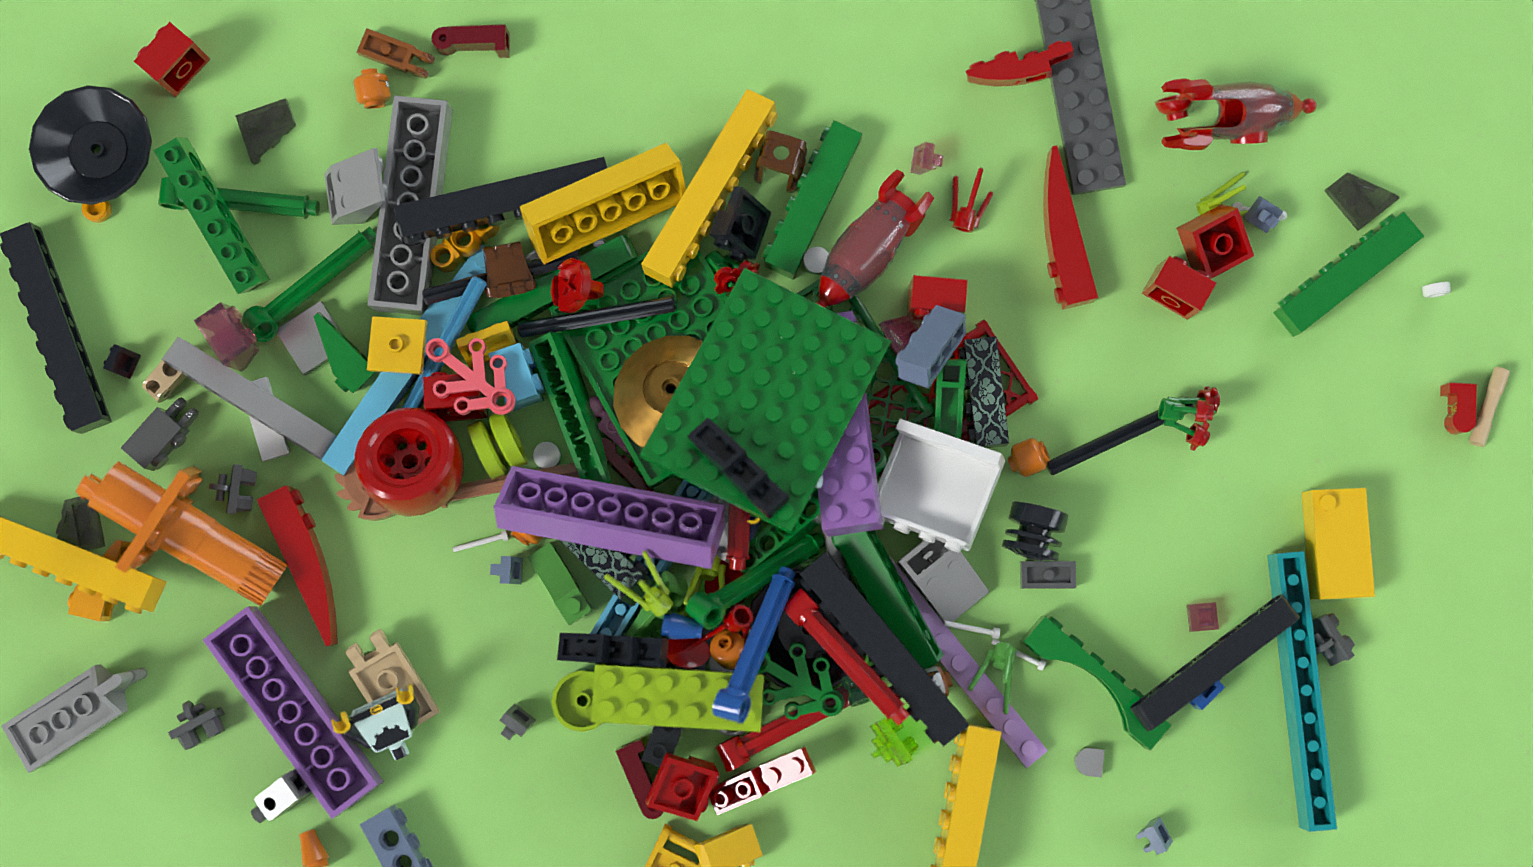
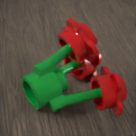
M712 251L705 256V260L715 275L714 281L717 284L715 291L717 294L732 291L744 268L759 275L760 264L758 262L753 264L746 260L739 265L729 255L722 256L719 251Z
M1207 386L1198 392L1197 398H1174L1168 396L1160 402L1158 410L1159 419L1164 420V426L1174 427L1186 433V442L1191 444L1190 450L1195 451L1198 446H1205L1210 438V432L1207 431L1210 424L1207 420L1212 421L1213 415L1217 413L1220 405L1217 388L1210 389ZM1185 404H1197L1196 408L1187 407ZM1185 412L1194 413L1195 422H1203V426L1194 423L1188 428L1177 423V421L1183 420Z

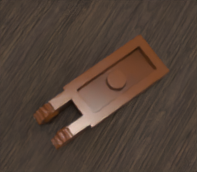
M366 28L357 49V54L405 73L410 72L415 76L427 79L429 72L422 67L411 64L413 57L429 64H433L435 60L434 56L416 49L411 44Z

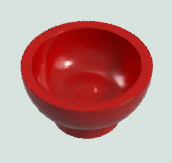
M1177 94L1155 101V106L1160 113L1166 115L1167 121H1173L1187 117V110L1191 107L1193 101L1177 100L1181 95Z

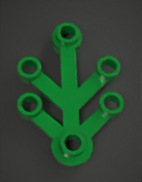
M793 642L789 648V654L794 659L798 676L770 660V655L766 652L765 661L761 664L758 673L767 671L791 686L776 690L772 687L764 688L762 699L764 705L771 706L776 701L807 695L814 699L803 704L795 701L788 702L785 705L784 713L790 720H795L800 715L817 711L826 716H836L843 710L844 697L838 690L832 687L828 671L830 663L826 656H817L813 661V669L819 674L822 689L820 690L811 684L805 660L806 647L802 642ZM796 646L801 647L803 650L799 655L794 654L792 651ZM824 661L827 665L825 668L820 669L816 666V663ZM770 692L774 695V698L766 700L764 695ZM827 698H834L836 702L830 706L825 701ZM789 707H796L798 712L790 714L787 710Z

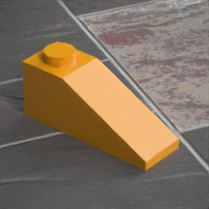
M116 540L104 553L103 557L119 562L131 542ZM77 584L68 598V614L96 621H110L114 604L102 600L103 594L95 592L93 596L79 591V584Z

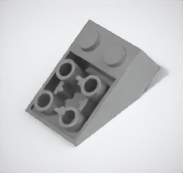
M372 148L333 164L324 173L332 225L363 224L387 199V186L382 182L381 175L383 172V160L379 157L377 148Z
M923 540L896 563L941 619L953 622L989 593V590L961 551L958 553L944 547L945 543L935 540L934 543Z

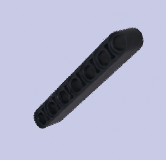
M1283 594L1274 597L1137 700L1130 707V710L1146 731L1153 730L1293 625L1300 616Z

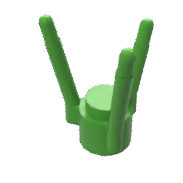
M999 642L995 645L994 650L989 649L987 651L986 658L969 684L968 690L972 691L992 661L994 668L1003 671V683H1005L1003 714L1007 715L1016 648L1009 643Z

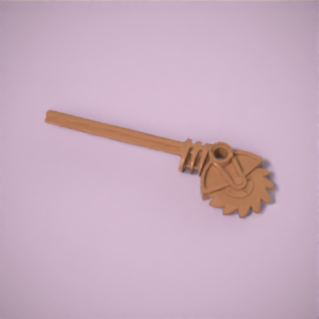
M388 460L386 466L392 467L395 464V460ZM355 462L345 476L335 474L336 481L345 488L338 491L337 495L342 499L352 501L347 506V510H360L359 518L369 521H380L397 515L382 508L368 495L358 478ZM574 463L537 469V471L580 478ZM508 475L500 476L494 480L488 478L461 483L456 493L441 507L448 508L449 503L452 501L500 493ZM397 476L395 479H404V478H403V476Z

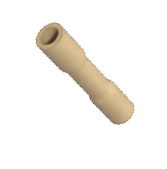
M1494 367L1481 411L1468 441L1470 444L1485 447L1499 399L1504 392L1510 375L1509 370Z

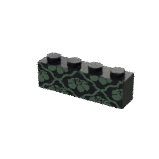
M997 337L966 339L962 342L961 348H958V359H967L965 390H967L968 400L964 401V411L966 417L970 416L971 427H967L968 442L984 448L1007 446L1009 444Z
M560 540L620 600L633 607L637 602L607 581L604 575L609 574L640 597L645 594V591L639 585V581L643 580L649 587L655 582L648 575L649 568L639 560L634 562L630 558L633 555L631 553Z

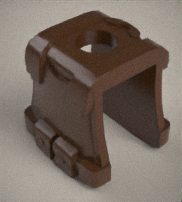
M767 131L764 138L765 143L762 145L757 159L754 181L759 184L762 183L766 168L787 174L789 178L786 192L793 193L796 190L797 183L805 166L807 143L799 138L775 131ZM779 146L786 147L789 151V156L784 160H779L774 156L773 152Z
M520 241L482 248L485 270L487 272V288L485 293L488 297H508L536 288L535 279H533L526 264Z

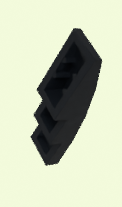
M706 418L687 435L688 439L707 460L769 520L790 502L789 495L769 479L767 472L748 457L746 450L709 418Z
M560 633L557 660L666 668L669 639Z

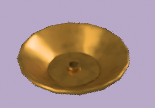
M664 336L643 344L624 362L615 381L613 407L622 430L638 446L644 448L674 394L667 393V389L670 386H675L677 389L703 341L691 336Z

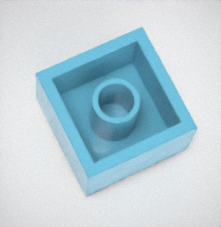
M517 343L489 353L490 359L494 355H502L507 361L508 365L505 370L506 388L512 391L516 399L513 411L544 401L542 394L546 393L541 377L539 378L538 374L534 373L533 369L537 368V365L529 348L525 349L521 343ZM496 360L494 363L495 368H500L503 365L502 360Z

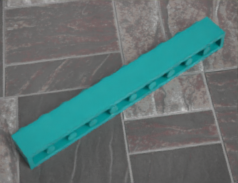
M1304 551L1267 555L1272 599L1283 594L1300 616L1293 625L1277 636L1299 828L1309 832L1337 830Z

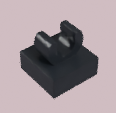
M114 344L110 348L107 360L104 361L103 369L131 379L141 355Z

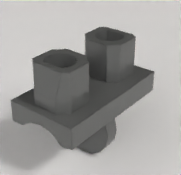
M233 465L230 486L226 485L228 476L226 474H219L218 484H209V489L217 490L215 501H224L225 491L229 492L226 513L236 514V511L247 512L252 510L253 497L238 495L240 485L255 486L257 472L242 468L243 465Z
M1334 613L1312 619L1316 654L1322 653L1330 666L1350 660L1355 656L1352 652L1355 644L1350 636H1341L1337 630L1339 620Z
M188 700L182 704L184 712L178 714L177 719L179 722L186 719L189 721L168 733L171 740L178 738L182 747L185 750H189L202 743L196 729L203 726L208 738L225 731L220 718L225 714L222 707L199 715V712L206 709L204 703L201 702L194 705Z

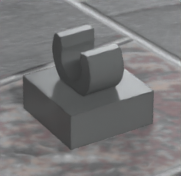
M514 703L499 720L506 725L501 735L508 740L515 734L522 737L531 728L536 719Z

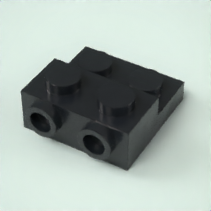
M734 187L726 211L717 210L709 233L715 239L713 244L718 248L729 250V257L735 261L743 262L744 259L756 260L772 212L743 187Z

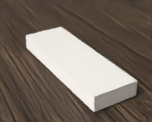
M264 377L251 381L273 395L269 378ZM249 416L262 461L266 462L291 454L286 438Z

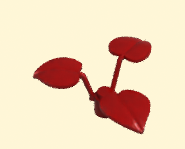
M721 560L720 564L726 566L724 574L725 586L743 575L739 570L729 569V563ZM718 575L712 581L705 580V593H714L719 590ZM746 598L728 608L731 611L727 612L724 616L723 625L704 636L701 634V638L669 640L667 660L680 668L691 669L701 666L711 655L710 648L705 641L725 629L731 632L742 630L741 636L746 641L747 631L750 630L749 625L753 620L751 610L744 605H739Z

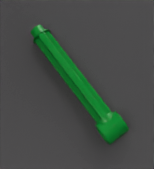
M161 178L158 205L168 209L185 210L186 205L170 178ZM217 188L229 210L304 217V219H307L309 215L318 216L320 210L319 200H310L308 195L296 196Z
M369 226L362 233L357 230V234L265 307L252 306L243 313L242 323L254 340L267 342L273 339L278 331V322L371 248L374 249L372 245L376 242V233Z
M818 532L813 535L806 534L792 546L756 566L716 592L707 594L704 591H699L695 593L687 602V614L706 629L717 627L724 618L725 610L770 583L772 576L778 574L780 567L793 569L813 555L817 556L820 553V549L825 546L823 536Z

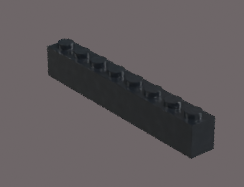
M600 157L395 205L394 215L402 243L419 245L424 243L427 238L435 236L437 239L450 237L453 234L452 232L460 230L468 233L479 229V226L485 224L498 226L503 224L506 219L515 218L516 220H522L520 206L607 169L605 158Z
M27 222L0 233L2 243H0L1 250L11 264V267H9L10 275L19 286L18 297L23 306L27 308L29 314L27 322L36 333L38 339L36 347L47 363L45 371L55 385L54 396L63 407L65 413L63 421L66 427L72 432L83 434L111 423L112 420L41 228L31 222Z
M826 551L800 572V575L803 577L800 583L809 593L814 591L820 598L817 602L827 615L831 612L838 619L835 623L837 628L844 636L850 634L856 641L853 647L863 658L867 655L874 664L870 667L881 679L885 676L892 684L889 688L900 700L903 698L907 702L909 707L906 710L916 722L921 719L927 726L924 732L934 744L939 741L944 747L969 726L963 715Z

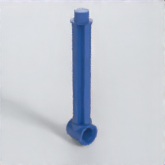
M780 567L778 574L772 576L771 584L728 687L720 689L713 703V714L715 716L740 724L746 720L751 706L749 693L791 591L795 587L793 581L795 572L792 569Z

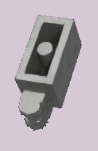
M182 397L171 404L167 410L157 407L124 443L121 449L144 469L158 470L167 463L169 459L167 456L173 449H177L184 444L187 439L186 435L190 431L188 427L198 417L199 411L195 408L190 409L178 421L175 417L187 404L186 400Z

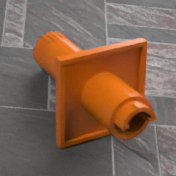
M120 461L114 464L103 480L94 474L83 477L76 489L78 496L83 500L85 498L88 499V506L136 534L115 568L124 573L132 568L136 570L138 566L141 567L142 564H145L152 558L155 552L161 549L261 607L288 566L285 562L218 523L216 519L192 505L194 501L186 496L192 494V492L194 493L203 481L199 477L203 471L195 466L179 470L167 490Z

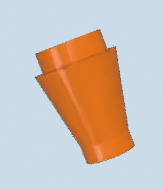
M315 829L299 834L302 867H328V859L330 857L319 840Z

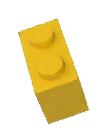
M752 824L737 826L694 844L701 867H751L755 865V859L763 856Z

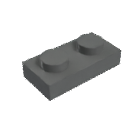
M1020 561V589L1076 588V561Z

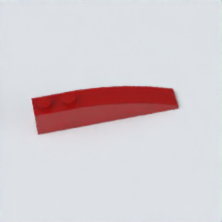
M1056 145L1052 146L1047 154L1043 212L1045 238L1050 263H1047V269L1050 278L1055 280V300L1057 304L1061 303L1062 310L1093 303L1098 299L1058 146Z
M285 485L257 499V502L326 647L338 644L336 611L326 561L313 529L316 527V524L311 514L304 511L302 506L304 499L297 488L294 489L291 486Z

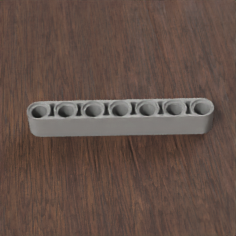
M180 337L175 339L161 359L175 370L322 460L337 437L323 426Z

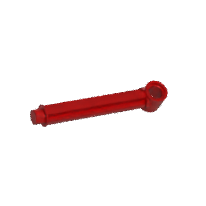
M731 503L728 505L726 558L730 559L729 569L745 570L746 560L750 559V524L747 522L750 520V513Z
M800 588L787 601L784 608L786 614L799 627L803 626L885 715L887 721L891 718L899 726L910 716L903 707L906 703L899 699L820 613V607L804 589Z
M851 680L835 689L844 697L843 709L861 702L860 697L865 695ZM827 698L825 702L831 706L836 701L834 698ZM796 708L790 711L789 713L796 714L798 712V709ZM817 711L800 715L797 719L790 720L783 715L761 726L760 732L751 731L741 737L736 735L714 748L726 772H729L749 762L751 756L829 716Z

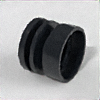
M1014 501L1012 502L1008 519L1019 524V529H1006L1005 534L1016 538V541L1003 540L1002 547L1025 558L1039 561H1057L1059 553L1048 549V546L1061 547L1062 543L1052 538L1051 534L1065 532L1069 515L1052 508Z

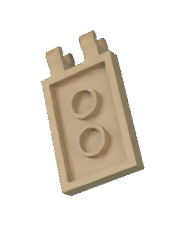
M381 628L369 637L376 650L364 656L358 643L347 648L348 650L345 652L355 666L348 672L368 703L396 691V687L402 688L403 692L408 691V684H412L413 694L420 705L418 725L440 712L439 707L399 643L395 642L390 645Z

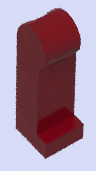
M506 25L439 27L432 33V43L442 55H452L456 51H495L499 58H510V32Z
M641 737L618 747L615 752L642 814L648 819H657L663 814V811L647 807L645 803L653 783L644 762L641 760L640 752L646 749Z

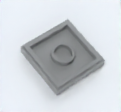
M321 301L280 326L277 331L280 339L304 375H307L328 361L313 316L321 312L341 332Z

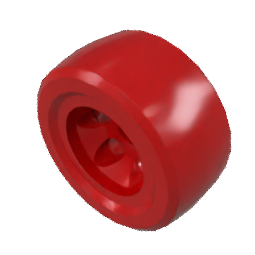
M408 407L395 409L383 414L364 430L355 451V468L365 491L382 508L397 515L418 516L437 510L446 504L456 493L464 473V458L456 435L441 418L427 410ZM401 443H407L405 450H398ZM421 443H427L425 450H418ZM394 459L395 464L392 467H387V461ZM397 476H403L404 479H395V478H396Z

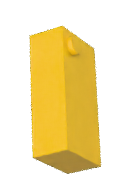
M1366 488L1325 489L1301 492L1310 600L1375 597Z

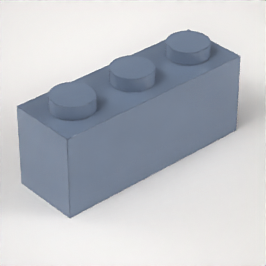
M938 305L933 308L930 314H926L921 327L917 332L912 333L906 348L897 355L896 365L898 366L899 378L929 388L966 335V315Z

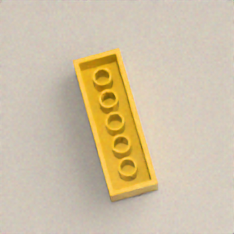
M664 143L520 206L531 245L543 264L676 206L686 191L681 162L669 145Z
M968 723L969 726L954 738V743L957 744L956 755L952 754L949 762V771H952L951 782H946L943 797L947 799L946 809H941L938 825L941 826L942 830L940 837L936 836L934 841L933 853H936V862L931 864L930 867H977L1001 732L994 728Z

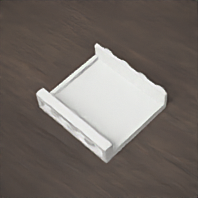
M899 419L896 427L899 435L878 483L882 524L884 525L885 521L894 524V529L909 534L910 530L920 534L919 538L930 543H934L935 540L945 543V548L960 553L961 549L969 552L1004 466L1005 459L1002 453Z

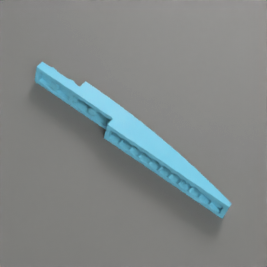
M481 244L479 251L467 259L452 281L486 273L482 250L485 247ZM462 296L430 304L420 318L428 321L426 345L430 340L440 338ZM426 350L424 356V366L429 358L426 354ZM381 372L322 458V461L345 476L355 462L357 443L364 430L378 417L393 411L419 375Z

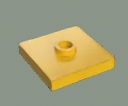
M372 316L367 370L371 372L423 375L428 321Z

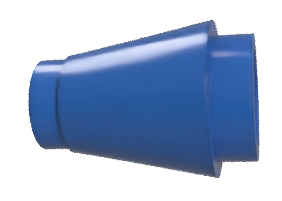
M674 612L664 614L661 636L668 637L669 640L701 638L702 625L695 619Z

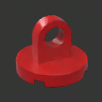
M570 258L559 265L558 270L560 272L558 276L554 275L551 285L552 301L555 306L559 307L558 310L574 313L582 308L586 300L603 297V284L591 280L590 269L585 262Z

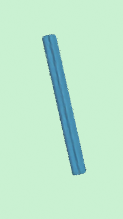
M473 276L439 338L444 340L449 346V353L486 287V282L479 277ZM437 348L434 351V355L440 356L443 353V348ZM428 358L423 368V375H419L402 408L421 407L424 402L423 377L440 372L444 362H434Z

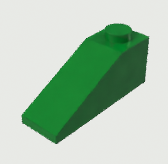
M318 312L313 317L332 373L337 378L335 383L344 392L349 390L354 393L375 372L367 370L368 359L321 312Z

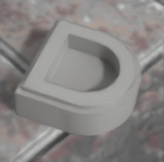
M1088 747L1082 748L1076 753L1074 758L1076 769L1086 776L1102 778L1105 750Z

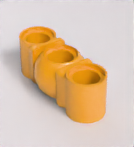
M499 225L489 226L486 229L479 228L468 233H464L463 230L452 232L453 234L448 238V241L445 238L441 244L433 247L430 254L432 262L442 272H452L459 263L464 261L463 257H470L479 251L482 241L486 243L488 238L495 236L498 233ZM463 236H471V241L468 245H459V241ZM443 253H450L451 257L448 262L439 263V257Z

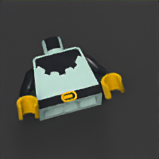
M408 684V691L403 692L402 688L396 687V691L354 709L350 716L351 720L348 719L346 712L340 713L342 721L336 722L334 719H331V723L336 733H344L365 748H372L376 753L389 748L394 760H399L410 753L404 740L412 737L414 728L418 725L420 705L413 694V685Z

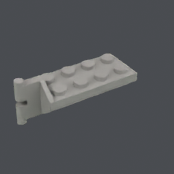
M101 664L94 665L3 724L1 727L28 773L42 767L127 712L125 689L147 676V670L139 668L112 675Z

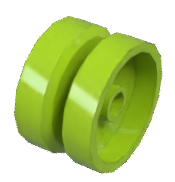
M494 413L490 415L489 423L493 433H491L486 423L481 420L467 427L475 450L484 468L493 480L506 473V464L503 456L511 467H522L528 464L521 439L506 414L498 415Z
M583 669L569 673L559 680L553 690L551 704L554 715L563 726L572 731L585 732L593 730L602 724L600 722H591L594 670ZM581 695L586 696L588 699V703L583 706L579 704L581 701L579 696Z

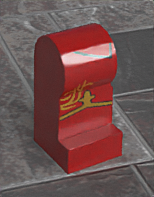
M1447 383L1441 385L1440 396L1448 397V415L1444 419L1445 429L1454 435L1471 431L1476 424L1477 384Z

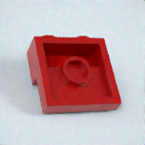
M666 753L646 798V806L698 822L701 812L704 813L707 809L708 796L712 788L714 789L718 784L719 772L712 762L692 756L686 759Z

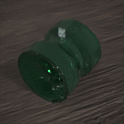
M848 675L841 679L843 688L849 694L848 702L850 707L860 706L871 701Z

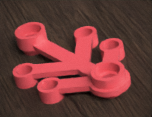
M434 338L427 343L426 354L432 361L444 362L465 379L454 382L437 381L433 385V392L437 397L444 399L452 393L478 390L487 396L471 400L465 397L456 399L454 409L458 414L467 415L471 410L490 408L495 414L505 415L513 410L516 399L512 391L506 388L505 381L507 361L502 355H494L490 359V367L494 371L495 388H493L486 382L484 354L487 347L482 339L475 338L469 342L468 347L472 353L473 371L449 353V346L444 340ZM475 344H482L480 351H473ZM437 348H443V353L440 356L434 355V351ZM502 360V367L495 368V361ZM445 385L446 391L439 394L437 392L438 387ZM501 397L507 399L506 404L503 406L497 405V401ZM461 402H467L468 406L465 410L458 409Z

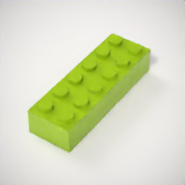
M595 664L591 722L760 732L764 675L763 673H758L749 693L751 698L750 711L744 723L740 724L713 714L715 697L720 689L728 687L733 672Z

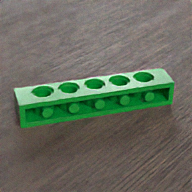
M176 137L153 150L237 294L247 293L269 281V276L189 139Z

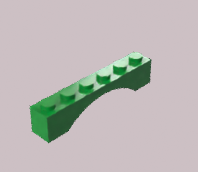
M949 358L937 376L934 430L961 439L967 359Z
M1041 616L1020 641L1040 659L1068 662L1094 676L1107 689L1116 703L1121 716L1123 730L1144 749L1151 751L1172 725L1165 720L1153 730L1146 731L1130 710V707L1144 695L1136 688H1133L1131 691L1124 685L1126 680L1118 672L1112 670L1110 673L1103 667L1105 661L1097 654L1092 652L1089 655L1082 648L1084 643L1073 634L1067 636L1061 630L1063 625L1054 617L1050 616L1047 618Z

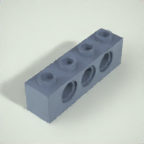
M393 805L360 824L382 867H403L400 863L402 855H407L411 858V867H433L427 857L423 858L419 850L421 847L419 839L415 833L409 832L406 826L408 821L401 808L397 809ZM389 830H393L398 834L399 841L397 844H392L388 841L387 833Z

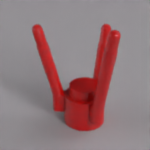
M981 167L978 169L967 207H960V211H958V176L955 175L953 177L952 213L949 221L954 222L952 227L956 230L972 233L974 228H978L980 219L993 196V192H988L975 215L976 211L973 209V205L983 174V168Z

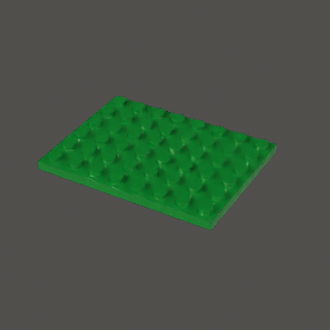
M648 250L596 280L603 284V297L586 300L582 308L577 311L582 312L672 296L676 304L675 312L561 331L650 489L675 475L641 458L640 453L643 448L638 446L622 430L613 407L615 381L624 362L643 344L664 336H691L704 341L728 296L725 292L722 294L716 293L715 275L700 250L694 259L688 261L685 266L686 272L680 282L676 281L673 288L644 273L641 264L648 254ZM555 305L548 308L552 316L570 314L558 310L559 307ZM670 386L667 389V393L672 394L676 391L675 386Z
M744 268L642 449L640 457L791 534L883 360L891 340ZM706 418L713 421L745 449L748 457L767 472L769 479L789 495L790 502L770 520L748 501L688 439L687 435Z

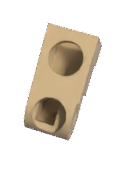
M161 361L144 381L142 388L157 402L161 403L170 397L176 387L187 376Z

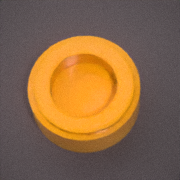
M109 201L95 205L82 204L83 215L94 223L104 222L111 215L112 209Z

